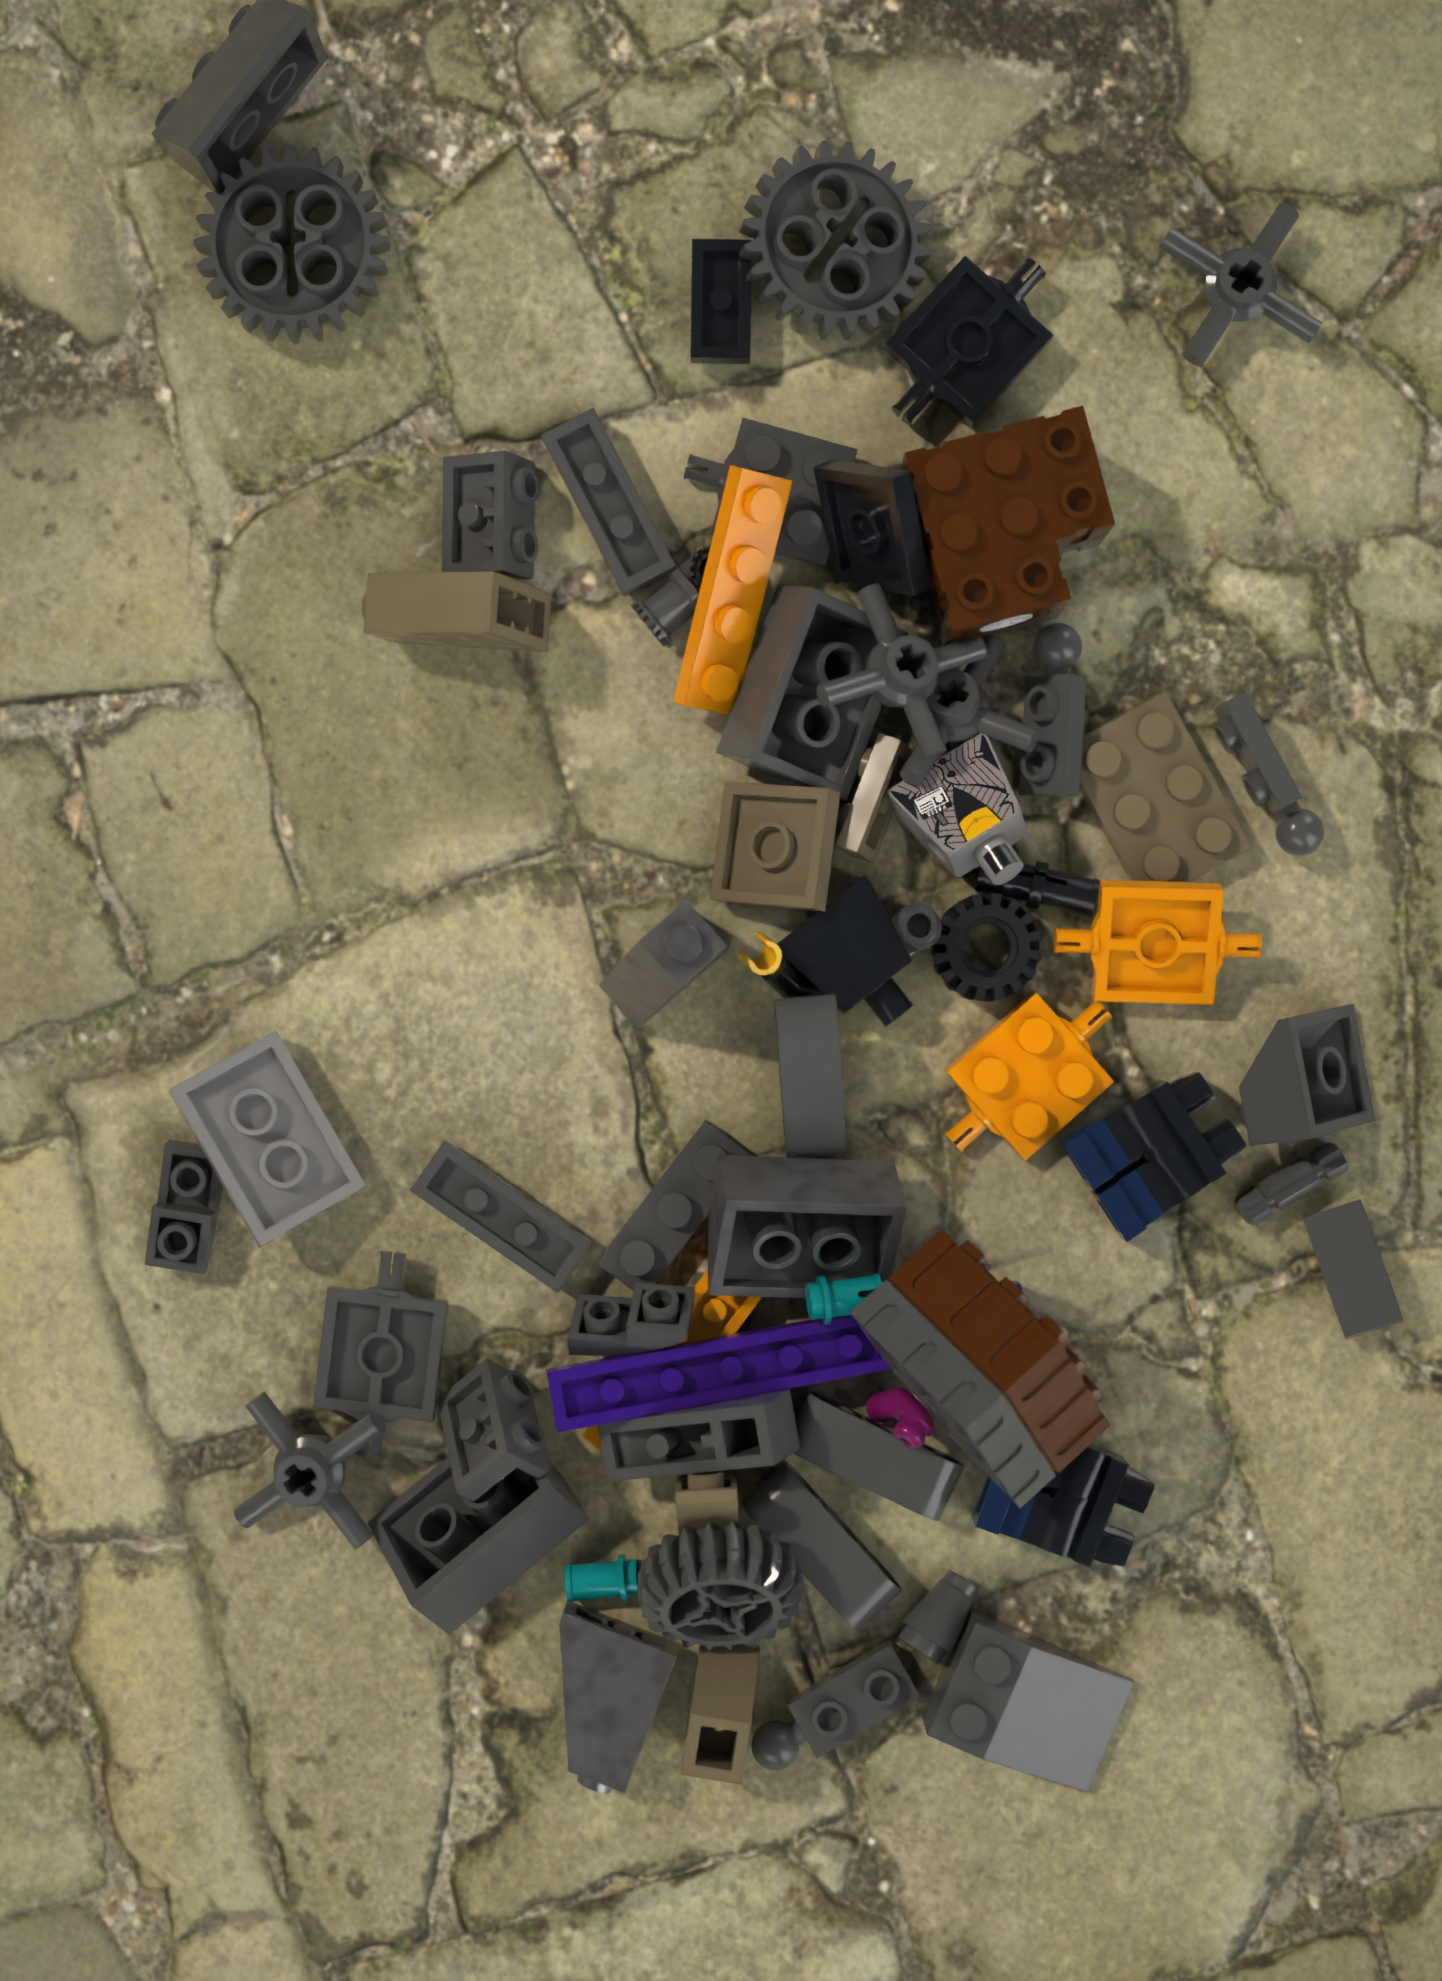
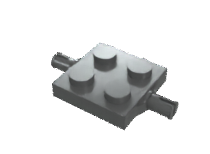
M742 418L735 447L725 459L724 464L690 454L687 461L688 466L709 472L686 467L684 479H691L717 487L719 505L711 536L714 534L730 465L792 480L775 554L825 567L830 546L813 467L831 459L854 463L858 449Z
M380 1251L381 1258L377 1286L362 1290L335 1286L327 1288L313 1408L343 1411L356 1419H362L373 1411L382 1418L384 1423L399 1419L434 1421L449 1300L419 1297L405 1289H401L405 1253H394L392 1273L390 1275L393 1251ZM383 1433L371 1441L369 1458L382 1457ZM369 1443L358 1450L356 1455L366 1457L369 1452Z

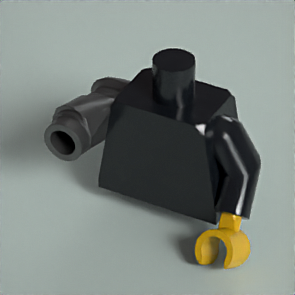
M863 876L827 904L825 912L818 911L779 943L776 944L761 932L755 933L754 935L763 942V951L757 958L750 959L741 951L738 952L737 957L752 972L761 975L782 998L835 994L837 1009L843 1014L864 999L886 1027L913 1006V1003L892 976L912 962L911 955L933 946L939 940L942 925L936 911L931 906L921 902L911 903L897 914L889 917L871 882L866 876Z

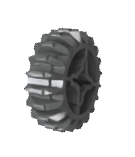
M733 1521L722 1527H714L710 1522H707L705 1528L697 1530L685 1526L680 1536L664 1535L662 1544L648 1547L647 1558L641 1560V1571L638 1572V1604L641 1606L642 1617L648 1619L650 1630L662 1632L663 1638L666 1641L671 1642L681 1639L685 1648L697 1644L704 1645L707 1651L711 1650L714 1646H726L731 1651L733 1645L744 1643L749 1646H755L757 1638H774L776 1630L789 1627L791 1617L799 1613L802 1577L801 1569L798 1568L797 1557L792 1555L790 1544L779 1542L776 1533L766 1532L760 1534L757 1525H750L742 1529L736 1528Z

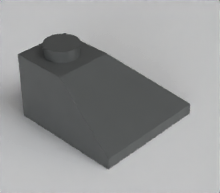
M1354 1004L1283 1018L1277 1021L1239 1086L1242 1102L1241 1118L1247 1128L1250 1146L1312 1139L1375 1121Z

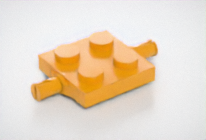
M1100 880L1098 909L1091 924V929H1059L1055 927L1054 953L1090 954L1093 962L1091 994L1094 1001L1214 1005L1216 976L1224 962V958L1260 959L1262 936L1261 933H1226L1221 919L1224 889L1220 883Z
M1032 991L944 1070L962 1090L967 1105L971 1110L944 1134L960 1152H963L964 1148L988 1129L1003 1137L1020 1158L1026 1161L1114 1083V1080L1093 1058L1090 1046L1086 1041L1108 1020L1113 1018L1107 1010H1103L1105 1007L1099 1001H1093L1089 1007L1070 1023L1057 1016L1039 994Z

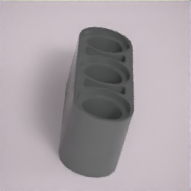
M828 994L774 999L786 1157L806 1158L847 1154L836 995Z
M807 1391L795 1417L800 1449L793 1454L924 1517L936 1521L940 1520L965 1467L964 1464L925 1443L917 1449L907 1448L903 1446L906 1439H895L893 1428L876 1422L864 1414L813 1391Z
M787 1461L741 1501L745 1510L765 1533H776L779 1542L790 1544L792 1555L797 1557L798 1568L801 1569V1573L857 1632L902 1591L901 1586L889 1571Z

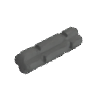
M1326 1143L1312 1151L1310 1159L1300 1158L1261 1182L1263 1187L1258 1189L1253 1186L1235 1198L1236 1207L1241 1216L1248 1224L1256 1225L1272 1216V1209L1275 1207L1282 1210L1321 1187V1180L1331 1181L1343 1174L1349 1167L1342 1151L1334 1143Z

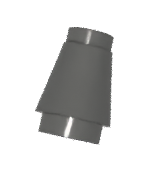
M948 1570L944 1578L940 1579L925 1597L902 1619L901 1622L905 1624V1627L898 1638L938 1665L946 1653L952 1656L974 1602L973 1599L979 1589L955 1572Z

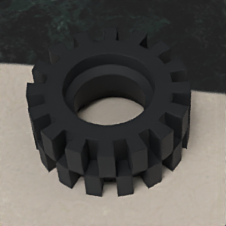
M980 893L960 900L942 915L940 920L942 925L940 938L931 946V955L934 957V968L937 975L942 977L945 981L944 984L951 991L954 990L961 997L969 1000H978L980 1002L996 1001L1016 994L1024 988L1023 986L1029 980H1032L1037 972L1035 970L1037 963L1041 961L1043 950H1040L1039 944L1042 937L1040 930H1037L1033 923L1034 917L1030 912H1026L1020 907L1021 903L1013 898H1004L1002 894ZM982 924L993 925L999 928L1007 937L1009 953L1006 961L996 970H978L971 966L965 958L963 952L964 939L975 926Z

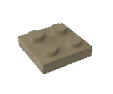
M725 782L710 900L720 903L825 912L840 792L820 787Z

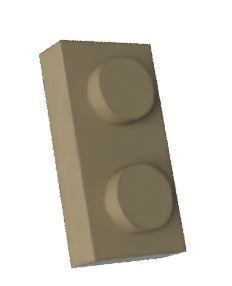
M879 733L874 747H869L865 751L858 768L860 783L852 803L849 802L843 807L837 821L836 833L839 837L836 846L851 856L872 864L875 863L894 814L887 790L904 780L900 776V771L913 752L900 739Z

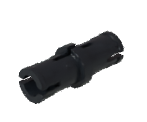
M1036 861L1035 866L1023 863L1024 866L1017 876L1004 884L994 885L982 867H979L975 891L1002 894L1003 896L1027 901L1026 907L1038 909L1041 904L1092 917L1099 892L1100 879H1091L1048 869V863Z

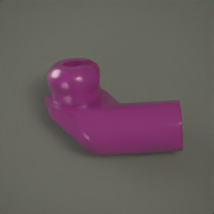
M897 1387L877 1392L868 1398L866 1411L872 1420L885 1422L896 1419L899 1421L895 1425L893 1432L896 1440L906 1439L903 1446L917 1449L923 1446L926 1436L933 1435L934 1420L932 1414L906 1388Z

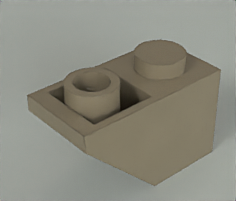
M737 1469L677 1475L675 1502L678 1536L682 1534L683 1527L685 1526L697 1530L705 1528L707 1522H710L714 1527H722L733 1521L735 1527L740 1528Z
M737 1644L733 1645L731 1651L726 1646H714L709 1651L706 1650L704 1645L699 1646L682 1753L681 1775L742 1785L752 1722L760 1646Z

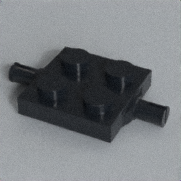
M964 256L885 343L884 350L909 372L914 382L902 398L891 407L893 412L899 417L915 401L903 414V422L910 425L915 417L933 399L935 402L947 406L972 428L1051 342L1054 335L1031 315L1023 300L1036 284L1046 276L1044 269L1039 265L1023 282L1034 269L1036 261L1027 258L1013 276L1004 283L1002 280L985 274L967 256Z

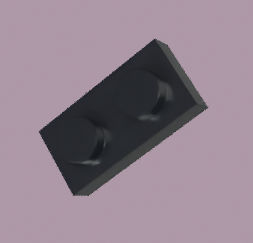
M692 239L691 363L750 364L751 281L747 282L746 276L751 270V259L741 258L739 252L744 244L752 240Z

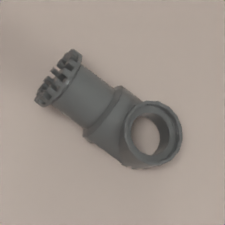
M711 543L706 547L700 548L670 573L671 581L646 601L636 600L631 604V607L640 619L647 624V628L651 630L663 647L671 641L670 634L694 615L702 583L701 569L708 558Z

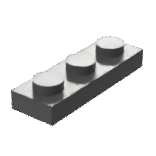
M594 408L541 434V439L623 597L675 570L676 565Z
M705 1120L596 1263L632 1291H634L635 1282L655 1284L709 1214V1199L717 1155H752Z
M443 1141L410 1189L419 1198L557 1293L593 1243L590 1239L448 1141Z

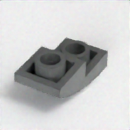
M169 1140L165 1143L158 1201L152 1206L145 1265L204 1274L207 1271L223 1185L199 1144Z
M1361 1199L1304 1217V1225L1345 1340L1404 1322Z
M635 1282L632 1298L578 1294L567 1339L569 1355L613 1356L654 1351L687 1341L695 1300V1287Z

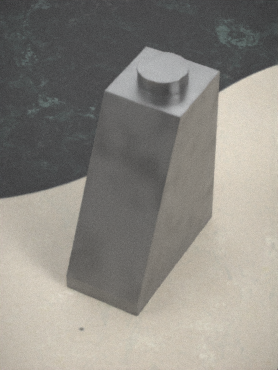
M685 900L640 939L599 986L638 1030L727 952V946L689 902Z
M566 1602L559 1626L568 1772L578 1775L577 1781L590 1790L609 1794L611 1789H615L625 1793L676 1661L678 1643L666 1641L662 1636L579 1604Z

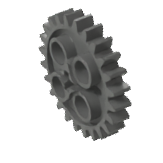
M824 140L817 147L813 159L802 145L797 148L792 156L793 166L782 157L777 159L772 167L775 178L763 174L755 185L762 196L751 195L745 203L744 208L754 217L744 219L739 227V233L754 240L744 244L739 255L741 258L757 260V264L746 276L747 282L764 280L767 286L758 298L759 302L764 303L776 297L781 302L776 314L778 321L785 318L792 311L798 314L797 332L802 333L814 321L818 322L820 339L825 340L831 334L835 325H839L844 340H850L856 333L859 322L863 330L870 335L879 327V316L890 324L900 314L896 303L907 307L914 300L916 294L909 285L919 286L927 277V273L916 264L926 262L932 255L933 250L917 243V241L928 235L932 230V225L915 222L914 219L926 204L924 200L907 202L904 195L911 188L913 181L907 179L895 184L891 180L896 166L894 161L886 164L881 170L873 167L875 150L872 148L865 153L861 160L854 159L851 142L846 141L838 155L833 156L827 140ZM823 188L835 192L840 199L841 209L833 210L825 207L819 201L817 190ZM859 200L866 201L868 205L866 211L819 272L813 282L805 281L804 273ZM865 226H875L881 229L886 235L888 247L882 248L871 244L865 235ZM791 234L801 238L807 247V255L802 257L789 253L783 244V235ZM836 271L846 274L852 280L854 293L843 294L837 291L830 280V273Z
M287 144L283 161L275 162L272 154L266 147L262 149L261 153L262 166L254 168L247 159L242 157L239 159L240 168L243 173L241 178L237 180L227 173L222 172L220 174V178L227 189L224 196L213 192L205 194L215 213L199 214L196 217L200 227L210 233V235L193 240V244L199 253L210 256L196 264L197 269L203 277L214 278L206 289L213 300L226 297L221 309L229 319L243 311L241 325L246 332L251 333L262 321L263 331L268 341L273 342L276 339L281 327L286 328L293 344L299 343L302 328L307 327L310 328L315 338L321 341L323 340V323L330 320L342 332L345 330L342 312L348 309L360 317L365 314L357 299L360 294L378 297V289L369 277L370 275H387L388 272L385 262L374 256V254L391 250L388 238L375 234L387 226V221L383 212H370L378 203L372 189L358 193L362 187L363 180L357 170L342 178L344 166L339 157L334 156L323 168L317 148L312 147L303 162L298 160L292 144ZM292 193L297 195L294 208V226L302 241L296 243L294 247L298 293L293 297L288 295L291 281V263L283 249L290 246L291 243L287 197ZM326 204L336 208L334 217L328 223L318 226L308 222L311 211L317 206ZM268 205L276 208L275 216L268 224L263 226L249 224L250 215L258 207ZM329 263L337 267L335 276L326 284L316 285L308 281L312 269L319 264ZM271 264L277 267L275 277L268 284L257 286L249 283L251 273L258 266Z

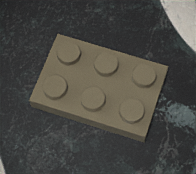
M1166 691L1083 736L1079 789L1130 881L1191 882L1252 848Z

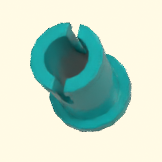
M877 1273L871 1274V1276L827 1281L825 1276H817L816 1283L806 1284L805 1287L806 1305L810 1320L821 1319L822 1323L826 1325L831 1323L832 1317L851 1315L849 1312L866 1298L859 1297L858 1294L873 1292L882 1284L880 1275Z
M621 1554L618 1555V1561L572 1565V1563L565 1564L564 1580L567 1602L573 1603L578 1600L620 1597L622 1603L629 1602V1596H638V1560H627L626 1555Z

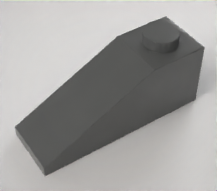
M790 1389L598 1425L608 1482L773 1466L800 1449Z

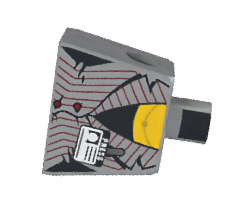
M980 733L937 759L921 785L914 786L903 780L887 790L894 814L899 822L953 876H963L980 865L994 885H1001L1013 879L1022 870L1024 864L1012 848V845L1023 839L1027 834L1023 813L987 735Z

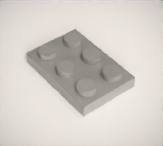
M277 1031L169 1090L172 1099L258 1248L366 1187Z

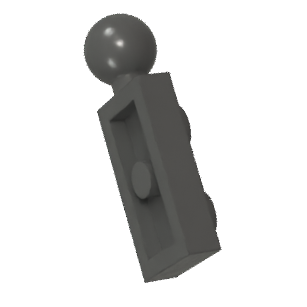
M1064 623L1047 625L1038 633L1034 642L1035 656L1045 668L1044 675L1026 677L1023 724L1038 729L1039 737L1031 752L1021 749L1018 795L1033 798L1079 796L1086 676L1068 673V669L1077 662L1081 655L1082 642L1077 631Z
M1243 692L1213 710L1218 718L1213 723L1216 736L1227 753L1232 754L1236 752L1247 772L1241 776L1242 783L1253 803L1258 807L1264 804L1269 814L1276 813L1279 821L1276 826L1275 835L1279 846L1290 855H1309L1317 850L1323 841V823L1314 812L1300 808L1297 800L1301 799L1302 796L1247 693Z
M887 1640L785 1701L795 1720L788 1724L781 1721H769L762 1724L752 1737V1754L762 1767L769 1770H782L794 1762L798 1755L799 1745L807 1741L818 1759L921 1696L892 1645Z

